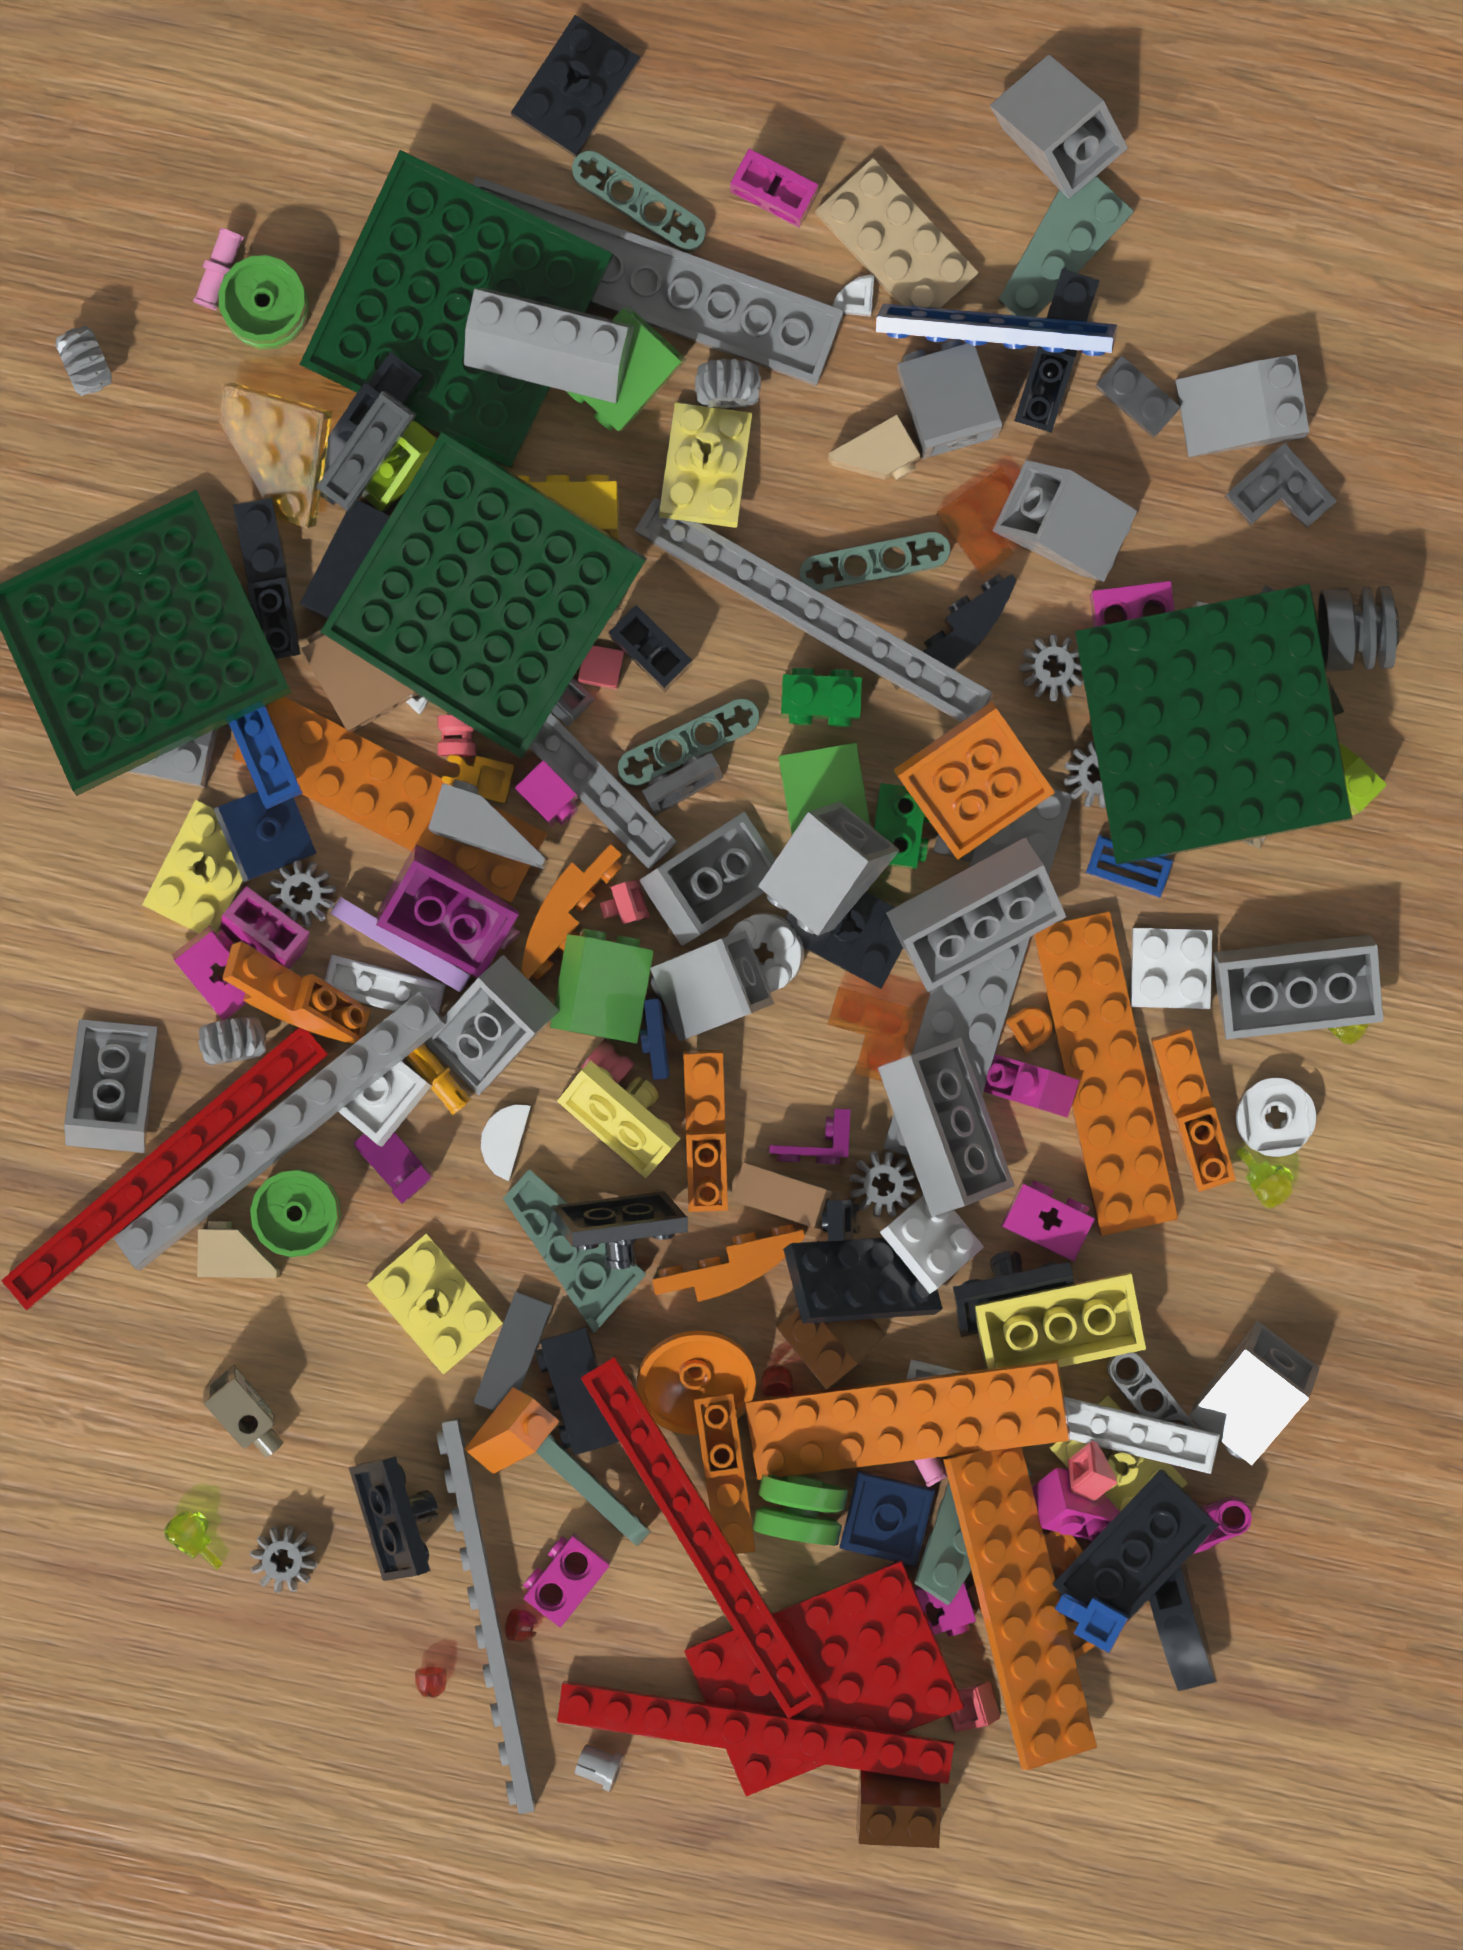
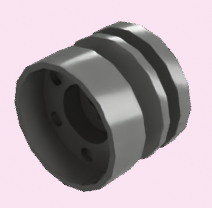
M1379 586L1377 588L1375 604L1370 587H1363L1358 605H1353L1352 596L1348 588L1322 589L1318 600V629L1326 672L1352 670L1355 653L1359 652L1366 670L1374 668L1376 652L1381 669H1392L1395 664L1396 649L1399 643V618L1390 586Z

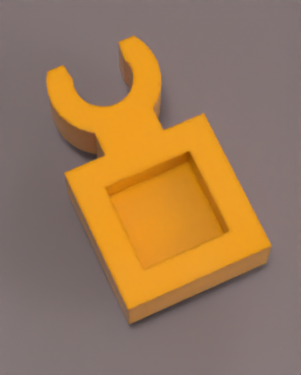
M450 755L447 757L448 762L459 765L460 773L455 778L443 776V782L452 785L454 779L472 784L477 786V789H479L478 795H481L484 799L506 804L515 765L476 756L473 767L469 766L459 756Z

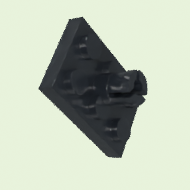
M574 15L512 109L511 116L576 158L641 59L632 51Z
M868 892L862 895L834 930L819 936L802 929L797 923V918L790 912H788L785 918L791 924L790 926L795 930L797 936H800L804 949L879 989H882L903 950V946L886 912L895 907Z
M665 1191L551 1206V1221L570 1245L578 1249L590 1250L597 1248L601 1243H605L604 1263L608 1268L627 1269L630 1268V1265H636L635 1242L639 1238L653 1237L666 1240L675 1237L677 1233L688 1232V1217Z
M1004 1251L994 1255L990 1259V1265L995 1278L987 1280L971 1279L959 1286L953 1287L960 1335L965 1337L979 1334L975 1304L1074 1284L1070 1262L1062 1264L1051 1262L1042 1265L1038 1269L1023 1272L1022 1259L1018 1252L1014 1251L1011 1254L1010 1251Z
M396 1456L349 1467L382 1580L413 1577L431 1571L428 1564L429 1551L425 1542L421 1540L417 1525L425 1522L429 1523L437 1519L438 1513L435 1510H438V1506L433 1494L429 1490H424L408 1497L405 1488L406 1475L402 1466L398 1464Z

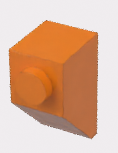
M512 1387L464 1450L494 1474L535 1453L558 1424L559 1420L534 1398Z

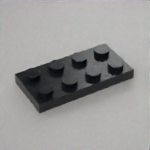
M885 1238L790 1243L783 1249L802 1324L935 1315L943 1309L938 1289L929 1294Z
M1161 1469L1052 1585L1062 1595L1066 1592L1083 1602L1086 1606H1089L1092 1598H1098L1128 1615L1127 1624L1220 1524Z

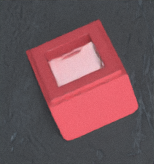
M592 646L581 664L578 683L617 690L624 651Z
M1091 1441L1068 1459L1071 1493L1094 1501L1117 1484L1116 1476L1097 1442Z
M990 1681L958 1689L965 1707L949 1714L955 1732L988 1726L1000 1719V1712Z

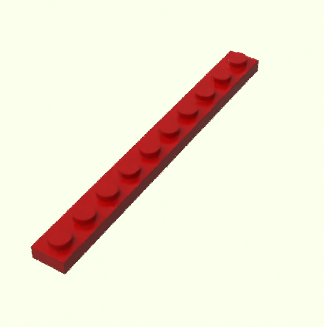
M302 1028L296 1029L1 1280L2 1283L26 1311L29 1310L329 1055L310 1031Z
M612 1357L581 1376V1380L787 1718H791L821 1700L823 1695L617 1357Z
M570 1681L562 1683L557 1716L558 1723L949 1784L955 1745L954 1741L794 1716L788 1719L786 1715Z

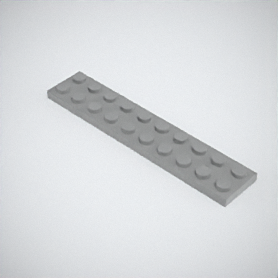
M475 176L472 185L614 254L591 304L617 314L622 308L630 306L650 326L817 386L844 310Z
M1053 789L1055 791L1053 795L977 846L969 867L1026 838L1043 863L1049 876L1072 801L1071 794ZM1030 937L931 990L911 1055L961 1037L982 1094ZM893 1113L883 1148L909 1156L895 1114Z

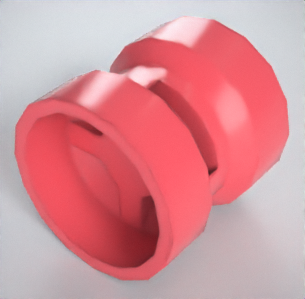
M452 715L437 716V728L441 731V741L437 743V756H477V744L473 741V731L475 729ZM452 737H462V739H452Z
M605 1038L580 1068L583 1069L591 1060L598 1067L606 1069L612 1075L613 1080L619 1084L634 1067L635 1063L627 1056L618 1055L615 1052V1046Z

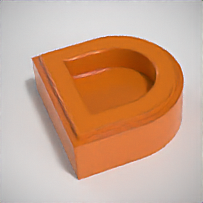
M1037 1007L1025 1008L1005 1020L1025 1054L1046 1042L1052 1032L1051 1018L1044 1010Z

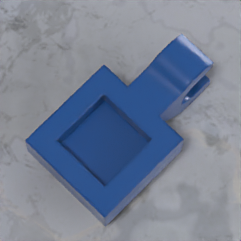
M1066 1592L1061 1596L1055 1607V1610L1079 1622L1074 1634L1107 1653L1111 1652L1129 1619L1128 1615L1096 1597L1092 1598L1089 1606H1086L1083 1602Z

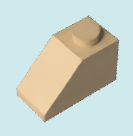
M898 415L828 453V460L831 466L882 480L894 476L896 481L916 470L914 463L920 459V454Z
M208 1221V1229H198L197 1277H280V1268L242 1229H232V1221Z

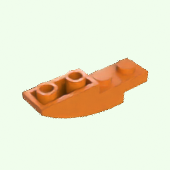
M611 844L584 873L572 862L546 896L533 922L523 954L521 973L529 981L533 977L540 981L553 967L554 963L549 959L559 948L564 951L567 934L581 936L576 931L581 924L570 913L574 909L581 913L596 897L592 889L601 880L608 884L622 869L623 866L618 861L623 856Z
M242 941L232 944L222 979L245 992L243 1001L282 1021L335 1040L355 1044L365 1035L371 1012L370 1008L313 974L304 977L299 976Z
M1185 1027L1151 1038L1166 1098L1197 1191L1201 1192L1236 1181L1191 1029Z
M723 1050L683 1051L688 1212L728 1211Z
M793 1223L770 1228L772 1236L756 1239L755 1232L732 1237L733 1245L726 1246L729 1262L721 1263L720 1256L698 1260L697 1269L683 1271L682 1265L658 1269L660 1277L652 1278L655 1295L694 1287L697 1302L736 1290L759 1278L785 1259L783 1249L790 1243L802 1242L805 1238L803 1229L795 1231Z
M729 1394L694 1399L710 1512L736 1554L756 1552L734 1396Z

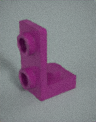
M834 1109L833 1117L826 1116L825 1140H832V1148L769 1145V1153L777 1154V1161L800 1162V1155H816V1163L840 1164V1157H848L851 1109Z
M395 1132L382 1147L365 1134L354 1142L355 1148L393 1189L392 1193L402 1204L407 1202L434 1178L433 1174Z

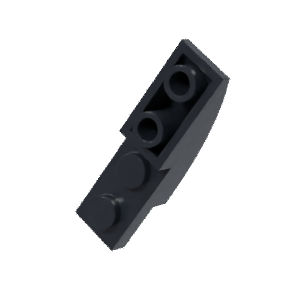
M1062 268L1046 318L1087 322L1100 280ZM1037 346L1014 419L1015 422L1052 433L1077 350L1066 349L1063 352H1048L1043 347Z
M390 352L369 383H364L312 462L302 483L334 506L336 502L321 492L316 486L382 391H387L405 404L424 376Z
M273 497L234 503L233 508L247 575V587L251 606L276 659L301 655L286 558Z
M998 574L980 586L983 593L973 600H970L966 595L949 606L948 610L951 614L945 618V623L951 630V633L946 635L943 630L939 631L924 642L927 649L922 652L953 670L957 668L986 638L1000 617L1016 582L1013 574L1003 579L1001 574ZM892 683L896 690L900 688L896 684Z
M1184 1563L1149 1600L1163 1650L1179 1692L1217 1682L1199 1605L1195 1604L1186 1563Z

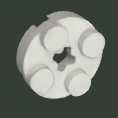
M759 913L738 922L728 936L746 930L753 950L760 948L761 942L767 943V949L774 952V957L767 959L765 964L760 963L757 956L756 958L769 991L773 992L786 986L799 973L804 959V947L800 936H797L795 930L786 919L775 914Z
M1268 1078L1256 1082L1242 1094L1236 1109V1125L1240 1136L1249 1148L1266 1156H1287L1298 1151L1312 1135L1316 1125V1110L1311 1097L1299 1085L1284 1078ZM1275 1105L1278 1106L1279 1112H1286L1287 1115L1286 1120L1280 1122V1128L1273 1129L1272 1123L1265 1121V1114L1271 1113V1107Z

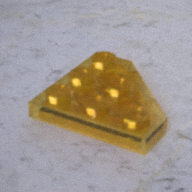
M236 383L224 384L219 424L263 498L273 497L277 519L306 528L316 526L321 491L316 486L323 478L332 412Z

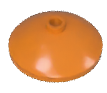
M687 1331L661 1341L645 1356L637 1375V1392L656 1423L667 1430L686 1435H699L694 1399L733 1394L736 1416L739 1419L746 1411L745 1403L752 1401L756 1386L754 1367L745 1350L732 1339L709 1331ZM691 1367H700V1368L697 1369V1370H690V1369H689V1368H691Z

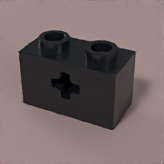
M637 605L608 632L609 637L664 692L693 665L692 659Z

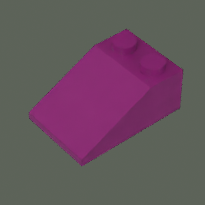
M415 844L378 909L376 925L478 978L487 970L517 919L519 912L450 861Z

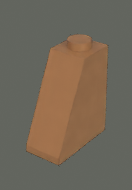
M321 630L307 638L309 644L301 649L348 732H356L406 703L409 699L419 695L320 633Z
M744 1162L732 1183V1201L823 1230L822 1212L823 1209L827 1208V1201L852 1199V1204H854L856 1198Z

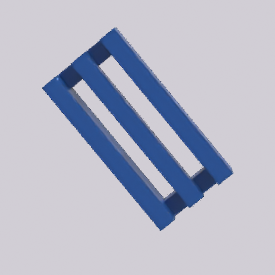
M1098 835L1085 873L1161 898L1173 860L1162 856L1145 859L1146 861L1163 866L1160 873L1132 863L1117 865L1115 857L1101 853L1103 846L1113 849L1112 840ZM1098 861L1156 880V887L1097 868Z

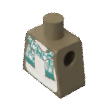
M235 1365L230 1367L203 1390V1404L243 1449L254 1443L265 1457H268L282 1446L284 1442L272 1429L275 1424L274 1413ZM246 1415H252L255 1417V1420L244 1422L241 1418Z

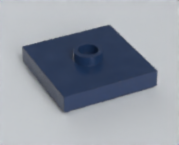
M257 791L213 809L243 882L317 853L294 797L266 809Z
M658 999L644 1000L647 1029L640 1030L643 1053H650L653 1080L668 1079L670 1071L662 1004Z
M858 1470L839 1548L893 1562L903 1559L906 1565L916 1567L935 1489Z

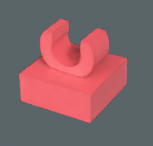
M639 880L612 886L614 899L600 903L604 919L620 915L622 924H628L650 918Z

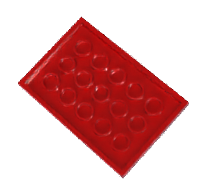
M903 1559L773 1612L780 1627L823 1695L821 1700L797 1713L794 1717L905 1733L964 1709L965 1704L929 1624L928 1617L924 1612ZM734 1629L687 1647L684 1650L706 1703L785 1715ZM726 1749L746 1797L825 1765Z

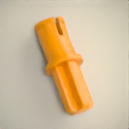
M424 1044L405 1057L419 1075L431 1085V1090L439 1097L452 1115L471 1100L470 1096L466 1094L449 1074L451 1069L449 1067L444 1069Z

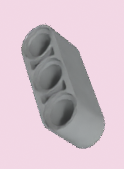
M1131 1352L1109 1358L1107 1372L1110 1378L1139 1415L1168 1422L1182 1420L1185 1426L1195 1428L1191 1419L1139 1355ZM1123 1358H1132L1137 1368L1135 1374L1129 1379L1119 1378L1116 1373L1117 1363ZM1148 1389H1157L1161 1395L1159 1406L1153 1410L1144 1409L1141 1405L1142 1394Z

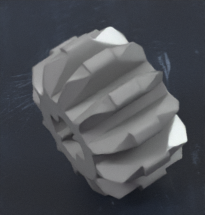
M86 325L78 329L75 327L66 331L64 335L56 337V348L76 393L81 396L88 393L93 394L111 384V372L92 329Z
M722 358L717 361L710 360L698 366L695 392H697V401L709 408L734 409L737 407L746 408L758 402L761 376L759 375V367L747 360L739 361L736 358L726 360Z
M1050 634L1048 639L1049 647H1046L1043 640L1038 637L1034 640V646L1039 654L1031 649L1026 648L1024 650L1023 656L1033 663L1021 664L1019 671L1033 673L1032 676L1023 681V685L1029 687L1037 682L1039 687L1034 693L1035 697L1040 698L1045 688L1049 689V700L1055 702L1058 697L1057 688H1060L1066 698L1072 696V689L1067 681L1078 687H1081L1083 684V680L1073 674V672H1082L1081 664L1074 663L1073 661L1079 658L1078 649L1072 653L1067 651L1072 643L1071 638L1067 637L1063 641L1062 646L1058 647L1056 634ZM1049 658H1055L1056 665L1063 666V672L1060 670L1055 678L1051 677L1049 670H1043V664L1047 665L1050 661Z
M1088 742L1087 752L1089 757L1077 748L1073 751V755L1081 764L1079 765L1074 762L1065 763L1064 768L1075 772L1076 776L1065 778L1064 784H1078L1079 787L1071 793V797L1076 799L1085 792L1087 794L1084 800L1085 807L1089 808L1093 803L1094 796H1097L1100 808H1106L1102 783L1096 781L1093 784L1088 779L1092 774L1087 771L1090 766L1094 769L1099 768L1095 743Z
M298 860L294 861V875L284 866L279 869L281 875L286 879L284 883L275 879L271 880L270 885L281 889V894L270 895L269 901L272 903L283 901L284 904L278 907V910L284 914L291 910L289 918L296 923L301 914L304 927H311L310 913H314L318 920L324 921L326 919L325 914L319 909L321 904L327 908H334L335 903L324 899V894L335 893L336 887L334 885L321 886V884L329 879V872H321L314 878L318 865L311 862L308 865L306 874H304L303 865ZM304 883L309 884L310 888L307 890L311 893L313 892L310 901L304 899L301 905L296 904L295 900L298 897L293 895V890L295 887L302 889Z
M253 1016L221 1020L203 1025L199 1029L200 1040L198 1042L200 1052L203 1055L204 1061L210 1065L244 1061L261 1056L266 1051L264 1029L261 1026L260 1020Z
M887 1151L885 1154L884 1165H880L877 1153L872 1152L870 1153V1159L874 1167L869 1168L865 1162L859 1160L856 1165L866 1173L865 1176L850 1175V1181L863 1183V1188L854 1189L850 1194L852 1197L866 1194L867 1198L859 1205L862 1211L867 1209L872 1201L875 1202L873 1209L874 1217H880L882 1204H886L890 1217L896 1216V1210L892 1202L896 1200L901 1207L905 1209L909 1207L908 1201L900 1195L902 1191L908 1194L916 1193V1188L903 1186V1181L912 1180L916 1177L913 1171L903 1175L899 1173L907 1164V1160L904 1158L900 1159L894 1168L891 1167L893 1153ZM880 1173H887L888 1181L894 1183L893 1190L891 1192L886 1190L887 1195L885 1196L877 1195L878 1188L872 1186L875 1176L880 1179Z
M292 1525L286 1527L284 1538L281 1537L277 1526L271 1527L270 1536L272 1541L263 1535L257 1538L258 1544L265 1550L253 1549L250 1552L251 1557L262 1560L261 1563L251 1567L252 1573H259L265 1570L267 1574L260 1580V1584L266 1586L272 1578L275 1579L274 1592L276 1593L282 1591L285 1580L291 1592L298 1589L296 1577L302 1582L308 1583L311 1577L303 1568L315 1569L318 1564L313 1559L305 1558L306 1555H310L317 1550L316 1546L302 1547L301 1544L308 1537L306 1532H302L296 1540L292 1539L294 1533ZM282 1549L288 1550V1557L294 1559V1564L289 1563L285 1567L286 1569L280 1568V1561L274 1559V1554L279 1555Z

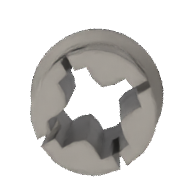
M586 1744L581 1752L574 1774L603 1785V1790L611 1792L621 1770L624 1754L616 1752L613 1755Z

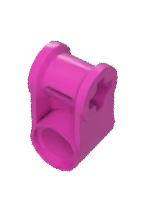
M1231 1496L1201 1506L1220 1526L1193 1554L1209 1549L1248 1530L1251 1525L1252 1516L1251 1511L1243 1500ZM1230 1506L1240 1507L1244 1513L1243 1520L1236 1526H1228L1222 1521L1223 1512Z

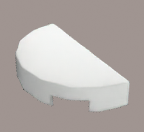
M515 1104L500 1109L488 1120L482 1132L481 1151L485 1163L495 1175L507 1181H510L531 1106Z

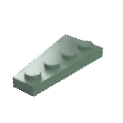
M1097 176L1070 199L1059 190L998 302L1012 315L1037 317L1052 301L1062 268L1078 273L1133 215L1134 211Z
M528 1169L503 1197L505 1203L534 1243L551 1271L555 1274L574 1305H576L593 1333H595L647 1273L637 1264L635 1266L630 1265V1268L627 1269L608 1268L604 1263L605 1243H601L597 1248L590 1250L572 1247L551 1221V1206L568 1203L531 1169Z
M1028 1470L1029 1477L1032 1474L1030 1470ZM948 1481L944 1497L936 1514L937 1518L932 1534L929 1536L915 1579L916 1585L946 1605L952 1602L971 1571Z

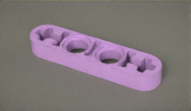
M341 896L330 913L460 993L471 978L469 974L447 961L377 926V918Z

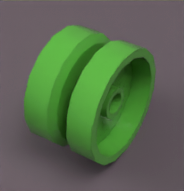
M268 255L250 256L235 263L222 280L218 292L220 312L231 332L245 345L259 350L279 349L293 342L304 330L309 316V297L297 272L283 260ZM267 297H270V303L266 307H259L257 305L260 299L266 301Z
M303 1169L279 1172L265 1180L255 1193L250 1209L252 1228L260 1242L272 1252L287 1257L306 1256L327 1246L336 1235L342 1218L340 1198L333 1185L321 1175ZM293 1206H298L302 1210V1217L298 1221L296 1219L291 1220L288 1216V1212L293 1210Z
M762 1474L759 1495L764 1500L780 1504L782 1507L765 1506L756 1509L753 1530L765 1535L793 1541L836 1546L839 1544L842 1525L833 1518L819 1515V1512L838 1513L845 1510L848 1490L814 1478L796 1475L777 1477V1475Z

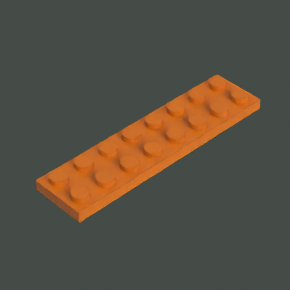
M286 697L265 705L302 789L303 796L409 851H412L415 844L433 852L453 863L496 896L512 904L532 865L435 835L428 829L442 784H446L442 781V778L353 732H348L346 728ZM238 746L232 758L247 766ZM490 804L538 852L540 851L548 833Z
M1110 911L1055 923L1033 936L1064 1075L1079 1080L1071 1107L1100 1236L1177 1220L1178 1215Z
M1058 1360L752 1399L751 1402L745 1403L757 1480L762 1478V1474L784 1477L960 1455L979 1450L984 1452L1070 1440Z
M1022 1447L984 1452L979 1450L943 1459L1021 1770H1031L1097 1748L1064 1614L1055 1610L1060 1597L1058 1590L1052 1585L1055 1582V1577Z

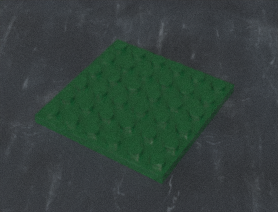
M399 150L299 365L358 393L364 383H369L391 352L424 376L423 380L404 404L417 414L413 421L440 434L445 430L481 454L509 468H513L551 387L464 365L465 329L474 289L483 287L586 313L614 254Z
M443 430L320 633L522 759L647 558Z
M197 490L0 583V630L70 787L76 796L292 693Z
M1310 584L1075 631L1114 857L1117 865L1353 820Z

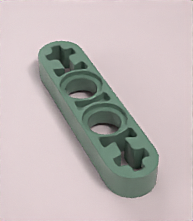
M584 151L574 159L572 164L574 180L589 193L682 252H694L704 244L706 237L703 222L685 208L597 152ZM592 161L597 162V172L604 177H607L609 170L614 172L607 180L604 191L598 189L602 185V181L593 175H590L587 179L582 177L583 169L580 167L582 163L589 165ZM619 181L629 182L634 189L633 196L624 202L616 200L611 194L613 185ZM652 202L663 204L667 210L666 217L658 223L648 221L644 215L645 207ZM674 213L680 215L676 219V223L687 229L691 224L696 226L695 235L698 237L696 241L689 238L686 243L682 242L681 232L673 226L669 234L663 231L671 223Z
M927 532L814 555L802 563L800 581L818 592H824L933 570L947 562L950 554V544L942 534ZM929 540H934L935 546L943 547V551L938 553L936 561H931L929 555H922L916 558L919 565L911 566L912 553L907 544L915 543V551L925 549ZM889 548L900 549L905 555L904 565L898 569L888 568L883 562L884 552ZM858 555L866 561L867 569L863 575L852 577L846 573L844 563L850 556ZM831 559H839L838 572L842 581H834L835 573L823 576L821 584H815L813 578L807 579L806 573L811 572L812 564H819L820 569L824 570L833 568Z
M737 699L648 741L622 755L618 763L619 775L630 786L644 785L660 775L667 774L683 766L687 760L696 755L704 756L742 738L756 729L759 723L758 708L747 699ZM741 706L743 711L751 710L753 715L748 718L749 726L743 728L740 723L729 726L728 729L733 734L724 737L723 726L715 717L724 714V720L727 721L735 716L734 709ZM703 723L714 725L718 731L716 741L710 745H702L695 738V730ZM675 740L682 746L683 751L680 759L675 762H667L662 759L659 751L665 741ZM653 748L655 760L662 769L654 772L653 764H650L642 769L643 777L636 779L634 774L627 776L624 770L629 767L628 760L635 757L637 762H642L649 758L644 751Z
M550 1434L547 1436L536 1452L636 1546H639L651 1533V1530L573 1455L564 1449Z

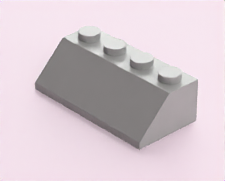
M483 287L474 289L465 329L464 365L617 403L635 325Z
M1026 838L1015 842L886 912L899 941L927 992L1066 918V914L1046 869Z
M1370 934L1213 952L1217 995L1226 1040L1383 1022L1378 948Z
M961 1037L878 1067L931 1217L964 1207L1015 1186Z

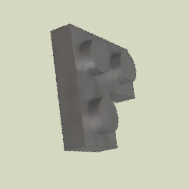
M1286 443L1282 444L1224 496L1250 526L1280 500L1305 529L1337 502Z

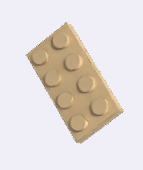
M874 158L815 210V214L868 272L874 275V278L899 305L942 309L979 275V272Z

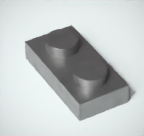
M1123 356L1117 360L1095 386L1097 390L1153 438L1157 436L1181 408Z
M710 752L705 756L696 755L683 764L682 769L671 775L663 774L656 777L649 783L648 788L642 792L656 816L724 778Z

